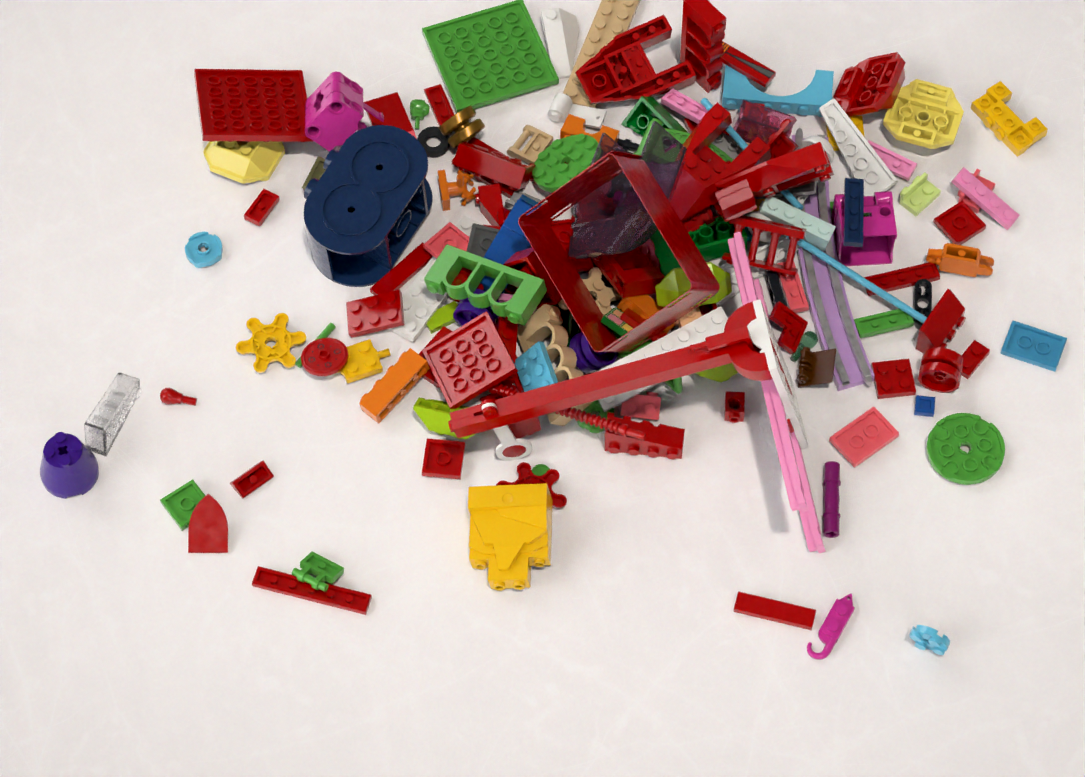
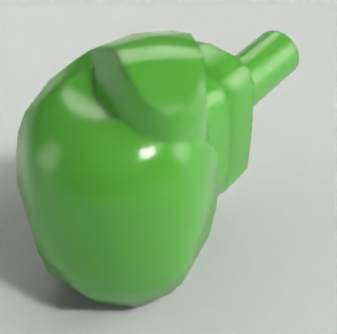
M414 99L410 102L411 119L415 120L416 130H419L420 120H423L430 110V106L426 104L425 100Z

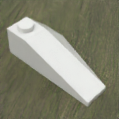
M560 8L541 10V24L548 56L558 78H569L573 70L579 37L577 18L575 15Z

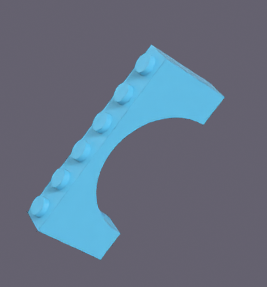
M725 65L722 107L730 110H742L743 102L764 104V111H767V113L776 112L822 117L819 108L832 100L834 71L816 70L812 82L804 90L793 95L774 96L759 91L748 81L745 75Z

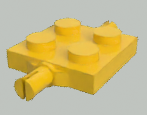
M370 339L347 346L348 361L337 373L340 372L344 376L347 384L383 372V367L380 359L391 356L389 348L377 351Z

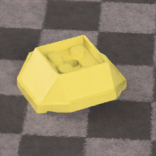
M915 79L909 85L900 89L893 108L887 109L883 125L896 140L929 149H938L954 144L964 111L956 99L952 88Z
M209 141L203 153L211 172L245 184L259 180H269L284 156L285 148L282 142Z

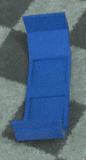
M523 194L521 195L483 258L503 265L513 254L530 247V243L520 228L518 220L522 214L538 204V202ZM540 204L539 206H537L536 208H534V209H533L532 211H530L528 214L532 213L534 210H536L537 208H539L542 204ZM486 275L480 282L484 286L483 291H488L495 281L494 278ZM508 284L506 285V287L504 288V290L502 291V293L505 292V290H506Z

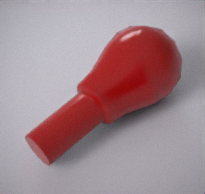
M164 388L160 393V399L165 404L185 403L196 406L197 398L184 396L172 388Z

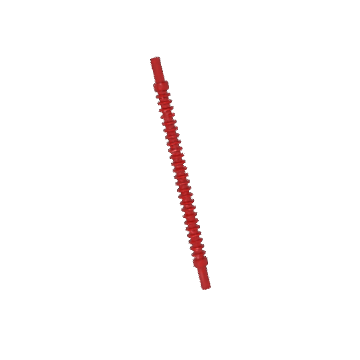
M499 383L488 389L490 393L502 394L503 397L523 392L522 390L518 392V389L509 388L507 385H499ZM570 407L555 412L556 414L560 413L561 416L565 415L566 418L569 416L570 419L575 418L576 421L580 419V422L585 421V424L590 423L591 426L595 424V427L600 426V429L604 428L606 431H614L615 434L619 433L621 436L626 437L628 435L644 441L647 438V433L632 429L627 424L621 425L620 422L616 424V421L611 422V419L606 420L605 417L601 419V416L596 417V414L591 415L590 412H582L580 409L577 410Z

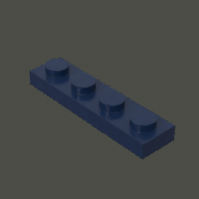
M845 178L843 246L863 247L864 179Z

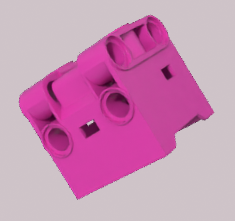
M892 191L874 192L873 196H864V213H870V217H864L863 247L843 246L844 194H835L831 218L832 225L836 226L833 233L838 262L845 266L892 264L894 242L897 238Z

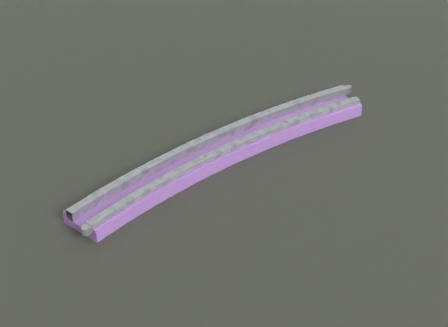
M801 128L797 129L796 135H792V140L799 146L796 150L801 149V142L806 139L803 138ZM818 135L828 141V137H825V135ZM819 180L816 184V194L809 195L802 204V211L832 224L828 180L824 182ZM833 233L823 252L838 261ZM799 247L797 254L803 285L821 349L823 351L836 348L833 381L837 391L865 383L870 386L874 381L875 375L852 316L841 272L804 248Z

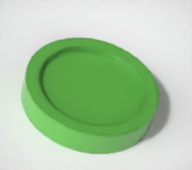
M538 464L532 468V473L541 476L550 468L544 464Z

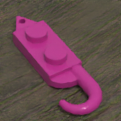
M851 593L840 600L836 599L819 630L818 637L826 644L822 652L815 653L811 648L812 643H808L807 652L812 658L817 660L824 659L831 653L854 612L855 607H853Z

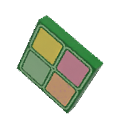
M616 307L601 319V323L620 336L633 329V327L620 319L623 312Z

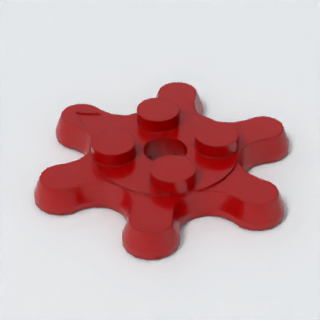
M522 462L517 466L519 477L515 482L502 480L496 484L497 486L547 483L553 507L561 509L567 504V499L564 495L557 494L552 490V485L560 477L559 472L555 469H549L544 475L537 476L532 473L530 464Z

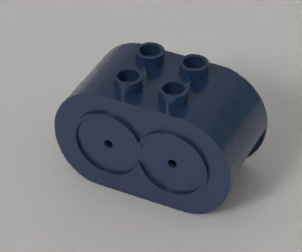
M375 125L363 128L348 137L339 151L332 149L324 161L323 168L325 172L319 180L312 178L304 191V198L306 199L304 221L313 261L325 277L340 285L366 287L376 284L393 269L432 207V190L425 178L428 172V157L424 147L407 131L388 125Z

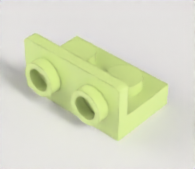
M927 173L917 176L909 187H904L900 192L899 204L914 216L921 213L941 193V190L927 180Z

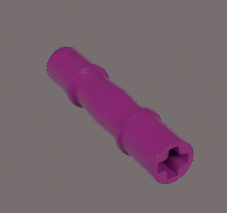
M829 461L824 464V536L835 538L839 536V521L841 517L839 513L840 464L835 461Z

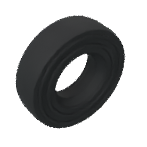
M435 126L425 128L419 133L417 138L424 147L427 157L430 158L444 155L450 147L448 143L449 135H443L440 129ZM432 137H436L441 141L436 147H430L426 142Z

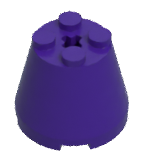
M58 432L44 446L40 465L41 481L49 493L59 498L67 499V497L79 494L84 495L93 488L98 480L99 467L97 459L92 451L76 436Z

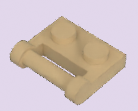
M525 125L523 133L514 145L508 148L507 154L528 164H534L538 159V154L552 144L553 136L531 125ZM529 136H532V138L529 140V142L526 144L523 150H519L523 143L526 141V139Z

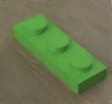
M900 309L854 319L860 338L904 329L914 325L912 316Z

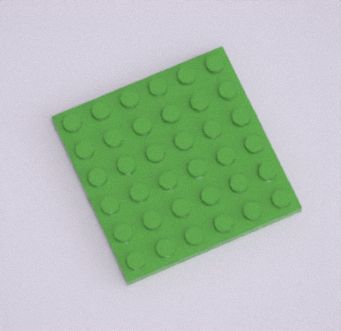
M515 0L422 28L423 36L457 113L470 105L473 109L559 84V78L523 0Z

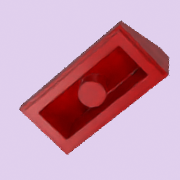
M260 461L231 481L230 485L241 498H244L273 478L274 475L266 463Z

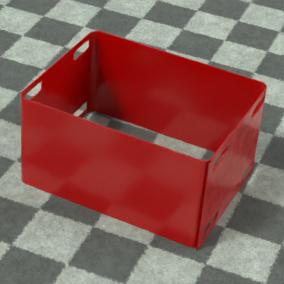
M615 150L607 153L526 211L518 220V224L590 346L596 352H632L717 294L720 289L718 281L645 161L640 159L642 156ZM624 172L688 277L691 287L686 293L617 339L614 332L601 323L603 314L553 232L551 223L555 218L600 186ZM548 200V201L545 202L543 205H541L539 208H537L536 210H534L532 213L528 214L530 211H532L534 208H536L537 206H539L541 203H543L544 201ZM569 204H571L569 207H567L566 209H564L562 212H560L559 214H557L555 217L551 218L553 215H555L556 213H558L560 210H562L563 208H565L566 206H568Z

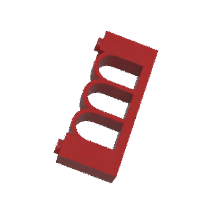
M683 0L680 63L689 60L696 73L695 81L709 93L713 89L719 88L722 82V72L720 70L723 65L720 56L724 53V48L721 40L725 38L727 18L708 0Z
M576 214L572 215L571 219L577 218ZM614 214V223L598 221L596 227L579 225L590 258L622 298L656 293L655 286L663 280L664 275L656 266H652V261L649 257L638 252L639 245L637 242L629 237H625L626 229L619 223Z

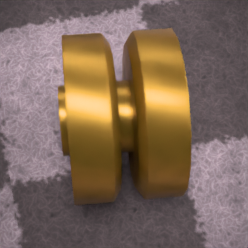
M471 105L438 127L443 135H449L455 131L448 139V143L453 149L458 147L459 143L468 142L486 127L481 119H476L469 123L476 115Z

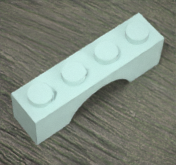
M774 197L766 198L759 214L770 218L773 222L807 229L805 234L806 241L825 251L836 226Z

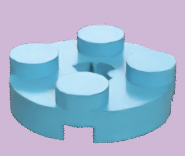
M208 232L195 233L188 239L189 242L185 245L186 257L196 268L211 266L222 259V243L215 234L213 236L208 234ZM201 247H205V249L209 248L205 252L199 251L201 250Z
M917 625L916 628L913 626L909 634L910 638L915 641V647L921 650L928 648L938 655H944L950 645V640L947 636L943 634V637L937 635V630L928 626Z

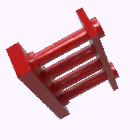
M746 215L730 220V223L734 224L735 227L734 233L741 232L742 234V229L745 227L752 228L753 236L748 255L750 266L781 272V275L785 277L796 276L798 269L792 267L796 246L800 239H804L807 229ZM763 231L771 232L770 235H772L767 261L755 259L760 235ZM781 235L789 236L790 239L785 266L774 263L778 240ZM725 252L722 259L726 260V263L733 265L731 254Z

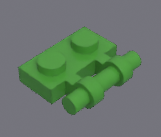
M312 551L300 561V568L302 569L294 568L292 571V575L297 577V580L311 584L312 588L325 592L329 585L324 582L327 581L333 584L344 574V567Z

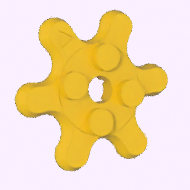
M277 314L274 321L269 325L262 324L257 318H250L247 321L246 325L252 332V337L249 340L238 342L236 350L242 355L250 353L256 355V361L253 364L256 372H265L268 365L275 361L281 362L286 368H292L295 365L296 358L290 353V349L293 346L304 344L306 334L302 331L293 333L287 331L286 325L289 321L287 314ZM269 341L276 342L273 348L267 346L266 344Z

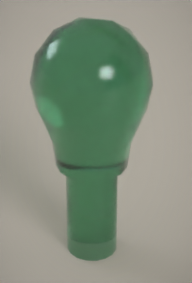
M813 331L805 332L801 337L796 352L791 355L790 360L796 362L800 358V351L804 347L813 348L818 342L817 334Z

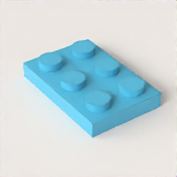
M538 341L515 360V365L518 369L517 373L524 392L558 383L544 342Z

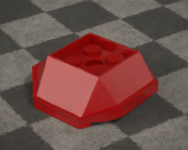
M898 52L867 58L855 67L851 66L845 69L833 97L849 117L891 109L905 80L904 66L906 62Z

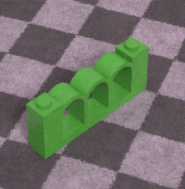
M448 244L424 277L427 289L432 293L444 295L447 292L449 297L456 300L468 298L471 305L476 308L491 306L492 311L496 315L508 317L510 322L514 324L519 323L524 326L547 292L543 279ZM462 267L472 270V273L463 284L451 285ZM485 275L495 279L487 292L474 294V291ZM507 284L519 287L513 297L507 302H496Z

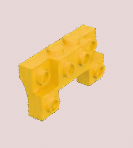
M999 81L988 88L986 94L972 102L971 110L983 121L987 128H990L995 133L997 139L1001 140L1018 157L1035 142L1045 137L1048 129L1037 117L1024 124L1005 104V102L1011 99L1012 92Z

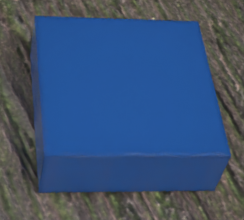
M916 395L914 415L934 417L935 397Z

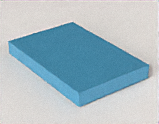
M1012 321L1001 354L1055 372L1067 338Z

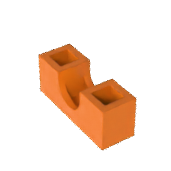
M568 114L560 130V139L579 134L593 137L597 140L605 155L617 147L619 130L604 125L595 134L585 132L586 119Z

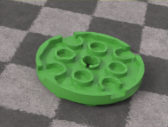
M584 134L556 139L549 147L538 154V159L534 163L536 166L532 171L533 178L539 188L553 193L598 161L601 155H603L602 149L596 139Z
M956 413L946 416L936 423L929 433L926 452L930 464L942 477L954 483L971 485L984 482L997 473L1003 463L1005 443L997 427L981 419V416L971 413ZM966 445L971 450L967 453L960 449V447Z

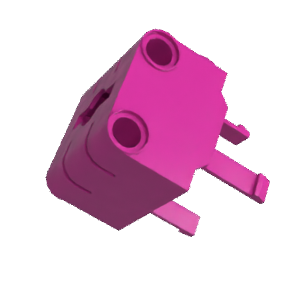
M335 71L306 100L305 134L330 152L335 146L343 145L346 139L354 134L356 130L359 131L367 127L364 122L360 121L364 117V110L382 122L384 121V115L363 102V88L358 83L350 80L341 72Z

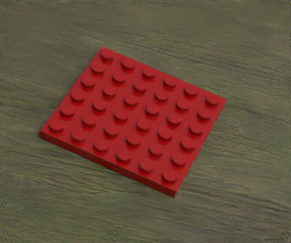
M194 69L203 141L313 142L305 134L307 94L302 70Z

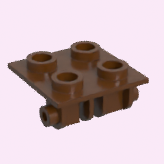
M804 347L800 351L801 360L799 361V375L797 376L798 388L833 382L836 348L811 352L809 347Z

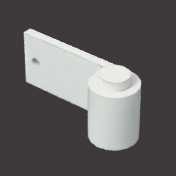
M557 93L550 106L548 115L555 122H565L568 114L586 119V127L600 129L607 110L573 104L572 99L568 95Z

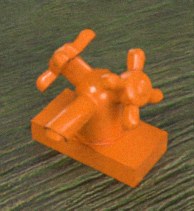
M438 170V184L443 211L450 210L451 196L461 195L464 199L461 203L462 206L475 199V194L473 193L476 191V188L473 187L469 192L466 185L467 183L470 186L474 185V182L470 180L473 179V174L469 175L458 170L457 182H448L445 170Z

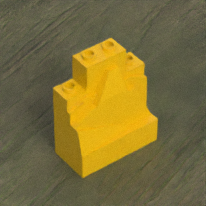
M547 483L469 487V560L472 568L479 570L488 568V582L491 589L501 591L505 588L517 590L530 588L531 566L544 567L545 565H551L553 501Z

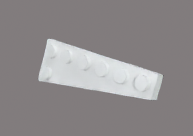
M834 98L819 108L854 178L864 179V196H873L874 192H885L898 183L896 177Z

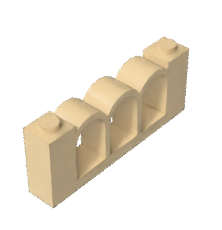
M544 304L531 315L525 326H518L517 336L523 352H526L538 341L542 342L552 333L551 343L546 350L551 362L559 355L561 356L559 366L554 370L558 382L564 381L568 376L569 379L583 376L582 371L575 369L577 362L576 353L572 348L566 347L568 344V333L565 327L561 326L564 322L560 310L556 306ZM592 402L574 406L572 409L576 408L583 411ZM560 413L547 414L550 424L565 426L572 420L570 416L566 418L565 415L561 416Z

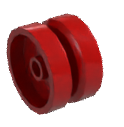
M947 348L927 349L923 352L918 376L919 383L923 387L935 392L949 393L955 391L960 385L964 364L963 357L959 353Z

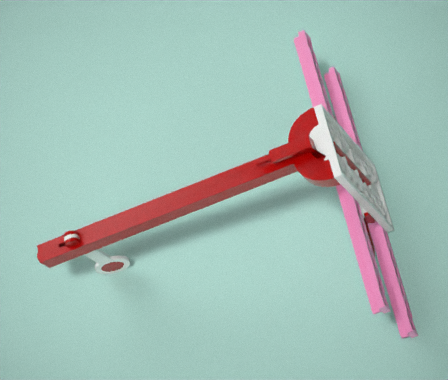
M741 232L734 233V238L728 239V246L743 306L730 315L723 333L706 337V341L501 399H487L479 405L450 412L449 428L451 432L456 434L457 438L493 429L501 442L495 449L496 456L507 461L518 460L532 452V444L526 439H516L508 426L509 424L733 363L736 371L743 377L761 381L792 511L799 510L809 551L818 550L819 553L826 552L801 449L808 447L793 381L771 327L759 278L753 280Z

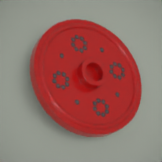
M334 338L317 339L309 343L301 354L303 368L308 373L316 376H329L337 373L346 365L349 358L348 349L345 344Z

